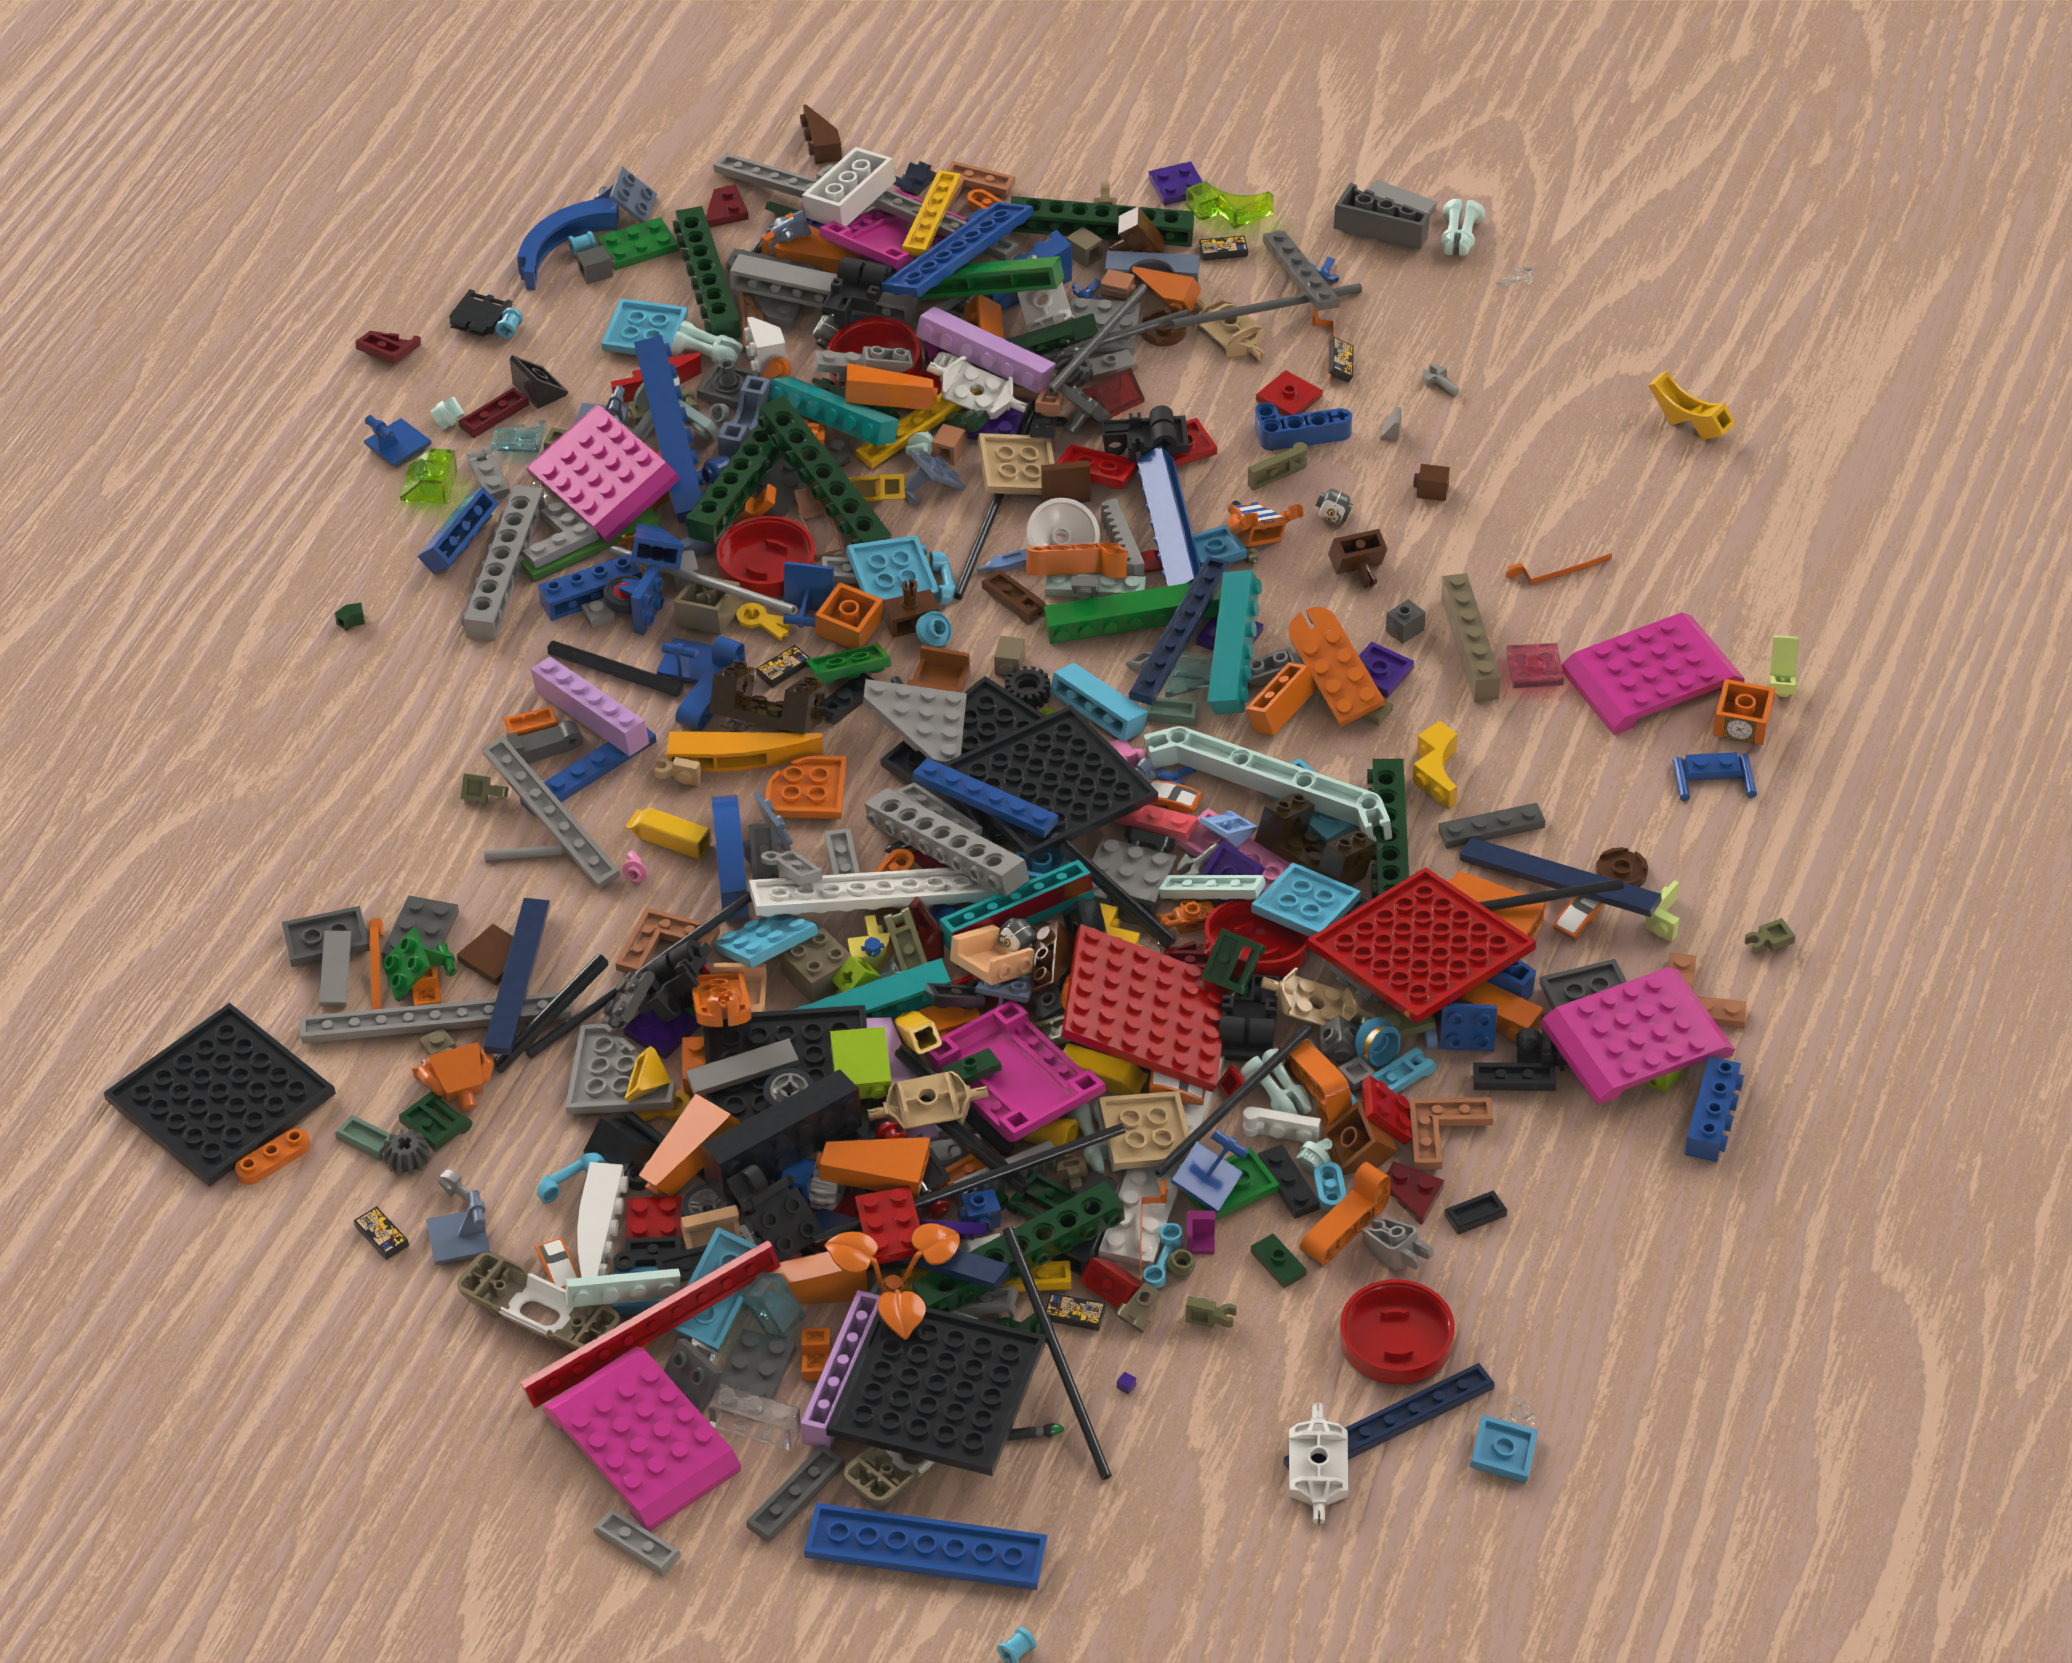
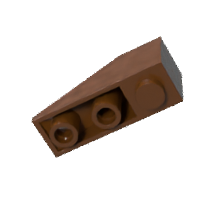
M803 105L800 123L801 127L804 128L805 142H807L809 156L813 155L815 164L840 161L842 159V149L837 128L808 105Z
M1058 921L1036 930L1031 989L1033 993L1055 985L1072 964L1076 938Z

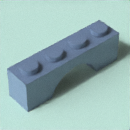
M1107 251L1105 274L1108 269L1134 275L1132 268L1135 266L1194 277L1196 282H1199L1200 255Z
M747 375L740 390L736 416L732 423L725 421L718 434L719 456H727L729 458L734 456L739 450L741 443L745 442L749 437L751 430L758 425L757 419L760 406L768 403L771 386L770 379Z

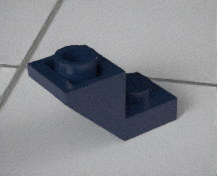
M919 161L917 165L910 162L902 178L895 176L896 182L893 185L919 195L934 180L937 173L931 170L932 166Z

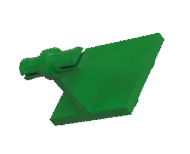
M412 927L386 956L382 963L396 1001H401L430 966H444L446 975H449V977L457 973L454 965L455 957L449 951L447 943L440 942L437 944V950L424 947L417 928Z

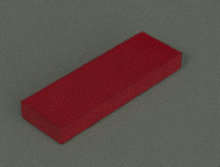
M513 387L458 420L459 427L475 438L530 405L529 398Z

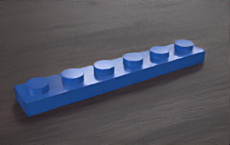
M646 727L649 744L631 756H628L607 742L552 776L544 784L560 802H563L656 743V735ZM520 798L521 805L524 806L529 812H531L535 816V814Z
M926 758L913 772V781L999 817L1043 838L1058 823L1057 814L929 758Z

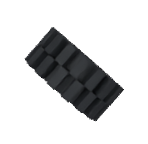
M1023 666L1021 671L1018 667L1015 668V673L1011 671L1008 673V677L1006 676L1005 689L1037 710V706L1043 708L1044 703L1047 704L1049 702L1050 678H1048L1047 673L1043 674L1042 669L1036 671L1034 666H1031V670L1027 669V666ZM1029 686L1034 687L1036 689L1031 691H1024L1020 688Z

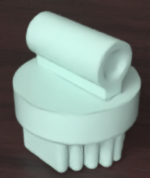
M455 397L449 398L446 402L442 400L435 408L430 410L431 415L442 430L449 426H454L458 423V419L465 416V412Z
M928 431L915 433L908 440L905 448L906 454L910 456L907 452L909 449H913L918 452L924 450L932 455V440L934 436H931Z
M1324 1139L1317 1143L1306 1141L1300 1148L1301 1152L1296 1157L1300 1167L1313 1175L1317 1166L1330 1162V1157L1326 1150L1332 1147V1141L1330 1139Z

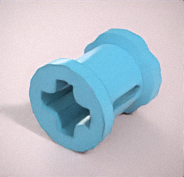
M591 231L582 236L568 237L569 247L574 257L577 256L578 252L596 247V241Z
M515 308L504 310L502 320L495 326L496 332L503 338H513L516 334V327L523 321L522 313Z
M1019 1626L1014 1631L1015 1634L1007 1642H1001L997 1646L998 1654L1006 1663H1019V1658L1028 1650L1032 1651L1037 1647L1033 1635L1022 1626Z

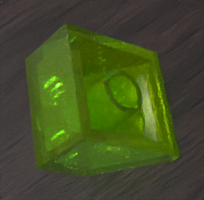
M430 448L409 465L400 500L448 504L457 474L455 450Z

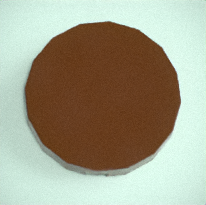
M1165 310L1152 311L1143 317L1142 323L1176 312L1171 311L1169 313L1165 312ZM1171 324L1141 333V336L1152 345L1171 346L1184 339L1186 327L1172 329Z
M1623 847L1611 848L1600 855L1596 863L1595 873L1614 880L1623 879L1624 883L1641 887L1648 875V864L1646 859L1636 851L1633 853L1628 851V848Z

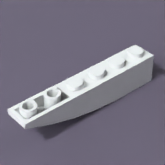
M590 1162L581 1198L577 1227L581 1278L608 1275V1264L606 1262L607 1258H612L613 1255L612 1236H617L619 1222L616 1219L618 1214L622 1215L624 1200L621 1197L622 1193H627L629 1183L628 1176H624L623 1165Z

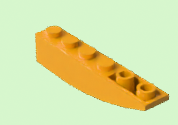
M669 732L667 759L674 762L675 757L700 762L701 772L743 771L788 764L802 757L823 755L822 733Z

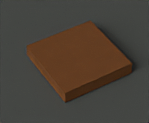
M1089 460L1041 465L1042 503L1054 498H1069L1080 503L1091 502Z
M492 924L457 954V961L497 985L502 980L513 936Z

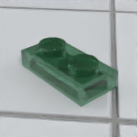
M972 409L959 413L954 411L945 417L946 420L939 428L946 424L965 429V433L975 432L986 423L990 416L986 410L975 411Z

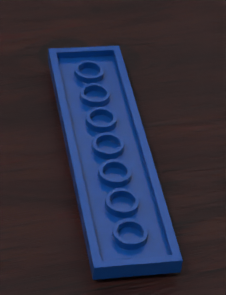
M1004 202L994 203L881 283L883 292L894 293V295H909L913 298L923 296L927 290L939 285L941 280L953 275L955 270L968 264L969 260L982 254L983 250L996 244L997 240L1004 235L1010 234L1018 225L1024 224L1028 218L1034 215L1033 207Z
M816 1503L804 1549V1557L1037 1590L1047 1546V1535Z

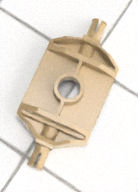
M1201 298L1197 299L1194 305L1200 310L1199 314L1237 307L1233 302L1221 300L1215 304L1211 303L1208 305ZM1248 315L1195 325L1196 331L1201 327L1226 349V357L1252 354L1258 361H1261L1266 356V353L1258 348L1264 339V329Z
M1294 968L1282 981L1278 982L1263 977L1261 982V988L1275 992L1281 1012L1287 1016L1318 1026H1323L1337 1015L1352 1023L1365 1016L1373 1018L1376 1014L1359 1007L1351 986H1347L1345 991L1296 976L1298 968ZM1311 1003L1316 1004L1320 1009L1312 1007Z
M949 1071L894 1082L889 1088L883 1107L867 1109L869 1121L889 1118L891 1123L897 1122L899 1124L897 1129L900 1132H904L906 1136L907 1129L960 1119V1123L964 1124L970 1102L976 1099L988 1098L989 1095L987 1086L970 1089V1085L966 1086L958 1074ZM926 1094H931L935 1097L931 1102L920 1100Z

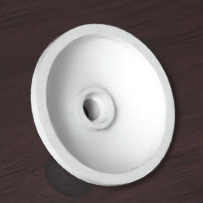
M1054 498L1039 505L1032 513L1027 525V540L1030 547L1099 543L1100 530L1095 516L1085 505L1069 498ZM1056 536L1063 537L1064 542H1059Z

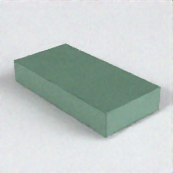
M1157 698L1153 706L1148 704L1146 706L1148 711L1146 721L1195 726L1199 702Z
M353 1115L335 1132L336 1139L379 1161L383 1158L384 1141L389 1140L390 1133Z

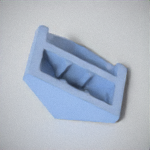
M1230 810L1225 811L1224 815L1201 817L1198 820L1212 833L1235 848H1238L1255 833L1258 827Z

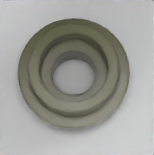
M1179 1249L1169 1255L1167 1267L1172 1274L1185 1277L1194 1271L1195 1260L1189 1251Z

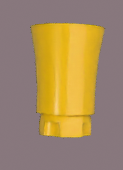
M1057 1118L1020 1139L1036 1145L1050 1140L1054 1147L1078 1138V1120Z

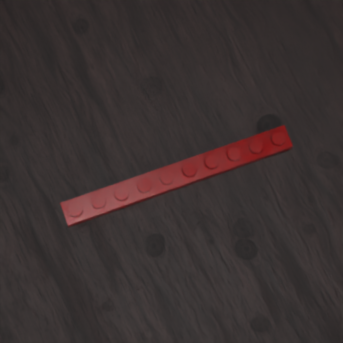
M768 1240L523 1380L520 1383L529 1403L533 1408L540 1406L580 1383L635 1346L642 1347L781 1267L772 1244Z

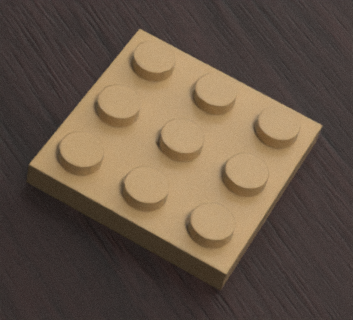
M979 433L978 445L986 493L1041 495V465L1055 464L1051 439L1030 437V435Z
M1179 1091L1098 1098L1097 1104L1103 1129L1122 1123L1126 1131L1125 1134L1106 1140L1113 1170L1155 1167L1190 1135ZM1191 1149L1175 1165H1181Z

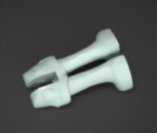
M1453 199L1444 205L1442 214L1449 221L1448 230L1442 235L1441 243L1446 255H1453L1454 248L1459 247V256L1466 257L1470 248L1474 246L1473 224H1479L1485 218V209L1474 200L1466 202L1465 217L1461 230H1458V225L1463 212L1462 200Z
M683 321L679 331L675 334L671 351L672 357L684 355L686 350H694L711 357L713 362L729 359V364L731 360L735 364L738 355L743 349V345L733 338L725 335H712L696 328L691 322Z
M1279 1049L1266 1051L1263 1054L1262 1060L1256 1056L1247 1062L1240 1071L1244 1080H1248ZM1284 1059L1271 1072L1274 1073L1284 1089L1281 1090L1270 1074L1260 1084L1271 1098L1270 1104L1274 1111L1297 1114L1298 1111V1113L1304 1116L1312 1111L1308 1099L1309 1095L1304 1087L1296 1085L1284 1068L1286 1061Z
M1096 1100L1092 1105V1110L1101 1131L1103 1130V1125L1097 1104L1098 1100ZM1087 1103L1067 1113V1119L1078 1120L1079 1129L1083 1131L1084 1136L1095 1133L1090 1107ZM1106 1141L1085 1148L1083 1154L1085 1162L1091 1166L1093 1172L1105 1173L1103 1163L1105 1159L1108 1160L1112 1172L1121 1170H1113Z

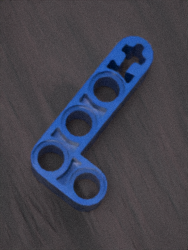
M1265 402L1258 404L1255 408V431L1261 447L1265 450L1293 448L1294 444L1298 442H1303L1308 446L1343 441L1350 438L1352 434V413L1347 409L1338 408L1279 417L1275 405Z
M721 635L716 638L712 647V664L678 707L675 716L677 723L698 731L704 729L714 716V714L709 713L713 676L716 672L734 661L746 663L745 646L743 643Z

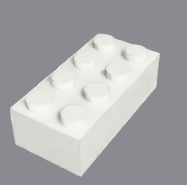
M855 147L802 195L806 218L824 224L835 221L844 226L849 225L896 182L893 158Z

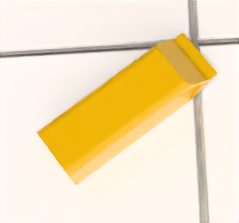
M650 807L644 810L637 809L625 826L626 829L631 830L641 840L701 860L711 845L710 828Z
M902 1012L895 1019V1025L902 1042L916 1053L923 1054L941 1046L942 1041L935 1023L920 1012Z
M1067 1043L1063 1050L1084 1072L1090 1069L1105 1083L1107 1092L1116 1095L1140 1094L1149 1077V1074L1144 1073L1136 1064Z

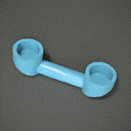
M931 551L929 555L931 571H941L944 585H939L938 587L940 591L938 602L940 605H949L956 589L948 557L943 552Z
M597 1153L584 1154L580 1156L578 1161L551 1176L546 1175L538 1186L537 1196L543 1203H550L560 1194V1187L557 1184L582 1170L588 1173L590 1162H607Z
M1167 1223L1161 1227L1162 1251L1156 1265L1148 1266L1143 1271V1283L1146 1282L1154 1288H1162L1166 1285L1165 1271L1168 1257L1181 1247L1183 1240L1182 1228L1178 1224Z

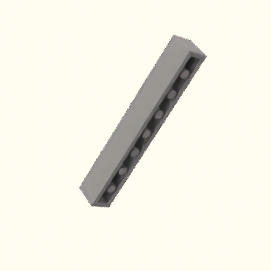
M739 254L730 269V289L822 308L831 291V283L834 277L837 278V274ZM883 292L877 302L875 314L852 309V315L866 318L888 317L899 320L909 326L917 310V298L909 295H894V293Z

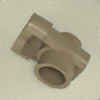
M1144 1282L1127 1304H1121L1115 1315L1143 1333L1150 1323L1148 1318L1155 1310L1161 1292ZM1140 1296H1150L1149 1302H1141L1139 1299Z

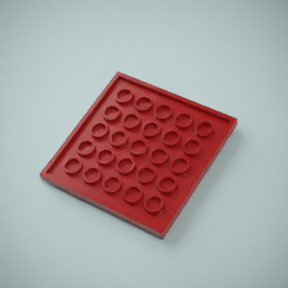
M1426 867L1307 939L1308 948L1416 1024L1536 950V941Z
M1081 924L1076 934L1061 1037L1213 1092L1218 1082L1222 1039L1219 1038L1223 995L1228 994V989L1202 979L1201 975L1204 969L1198 968L1195 965L1179 961L1171 956L1160 954L1144 946L1133 944L1122 938L1114 937Z

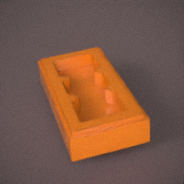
M552 706L503 718L507 734L516 732L518 737L559 725Z

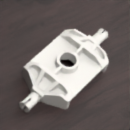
M1062 282L1057 289L1017 292L1028 332L1075 319L1071 313ZM1043 295H1047V302L1044 305H1038V299Z
M964 356L948 365L947 368L930 362L927 371L940 376V381H942V398L990 419H997L1006 410H1010L1011 407L1025 413L1028 404L1013 397V377L1009 376L1006 381L965 363L966 357ZM973 389H979L980 391H982L983 394L976 396L973 395L970 391Z
M1317 1403L1312 1404L1311 1421L1297 1423L1289 1429V1496L1313 1507L1314 1524H1318V1516H1320V1524L1325 1523V1507L1348 1497V1432L1340 1424L1326 1421V1418H1324V1404L1319 1403V1411H1317ZM1320 1453L1327 1460L1323 1463H1315L1312 1461L1311 1456Z

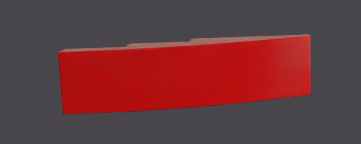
M700 352L668 358L670 365L675 364L680 384L702 373ZM641 369L632 371L631 378L610 381L612 394H614L616 386L624 387L623 403L634 401L635 393L643 383Z

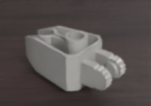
M1378 1218L1371 1221L1372 1228H1362L1364 1242L1375 1257L1393 1270H1400L1405 1266L1418 1269L1422 1265L1421 1259L1418 1256L1430 1259L1434 1255L1433 1249L1429 1244L1418 1239L1417 1230L1414 1226L1390 1218Z

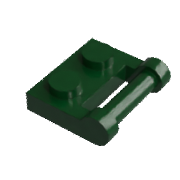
M1221 928L1201 978L1246 997L1249 991L1247 988L1260 955H1264L1267 947ZM1244 947H1246L1251 952L1238 982L1234 983L1230 979Z
M433 1091L399 1114L400 1123L409 1130L412 1129L415 1134L422 1133L424 1140L427 1141L429 1147L434 1151H437L458 1134L466 1133L472 1126L471 1119L465 1115L461 1116L442 1100V1096L436 1095ZM434 1108L437 1109L441 1114H443L446 1118H448L452 1123H451V1124H448L445 1120H443L440 1116H438V1115H437L434 1111H432L431 1109H434Z
M1034 1171L1028 1178L1031 1186L1030 1189L1024 1194H1019L1016 1191L1008 1201L1007 1210L1014 1214L1018 1212L1029 1219H1033L1043 1213L1024 1204L1023 1202L1026 1199L1048 1211L1073 1198L1076 1192Z

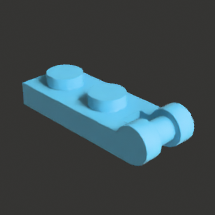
M1416 1047L1371 1076L1378 1081H1383L1389 1089L1397 1094L1420 1078L1432 1075L1437 1069V1064L1432 1059L1425 1058L1424 1052Z

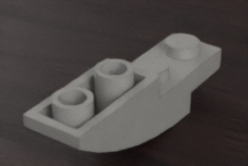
M863 346L862 354L854 352L840 353L830 350H815L814 354L816 372L837 373L838 382L846 381L847 363L898 373L906 371L913 366L910 350L903 348L890 349L879 346Z
M1290 647L1250 660L1251 680H1249V684L1267 685L1288 662L1303 664L1297 652L1292 654Z

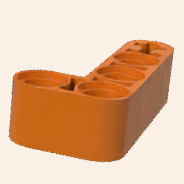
M1116 543L1031 546L1027 548L1026 573L1034 576L1102 573L1109 578H1124L1127 576V551Z
M1307 1038L1285 1058L1284 1066L1316 1098L1319 1117L1326 1128L1352 1107L1351 1091L1347 1079Z
M1364 1162L1354 1175L1353 1190L1306 1233L1300 1243V1250L1322 1265L1330 1262L1362 1231L1363 1227H1366L1384 1210L1390 1198V1176L1370 1163Z

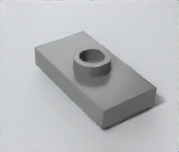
M1129 349L1089 359V362L1093 364L1092 370L1094 374L1091 375L1092 381L1137 370V363Z

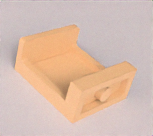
M992 924L952 936L950 961L986 983L994 985L1031 974L1034 950L1026 948L1013 952L998 943L1000 928Z
M741 963L713 964V974L743 972L751 1012L765 1011L768 982L765 963H761L753 968Z
M733 1205L681 1217V1228L686 1248L691 1249L708 1245L717 1227L742 1238L739 1232L740 1225L737 1206Z

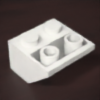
M747 317L748 327L744 328V333L749 345L745 346L748 360L752 359V371L760 373V377H762L771 359L781 357L786 359L785 341L780 327L754 317Z

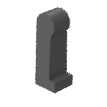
M571 720L563 721L556 727L519 737L516 732L506 734L507 741L527 764L568 752L577 748L583 742V736L577 724Z

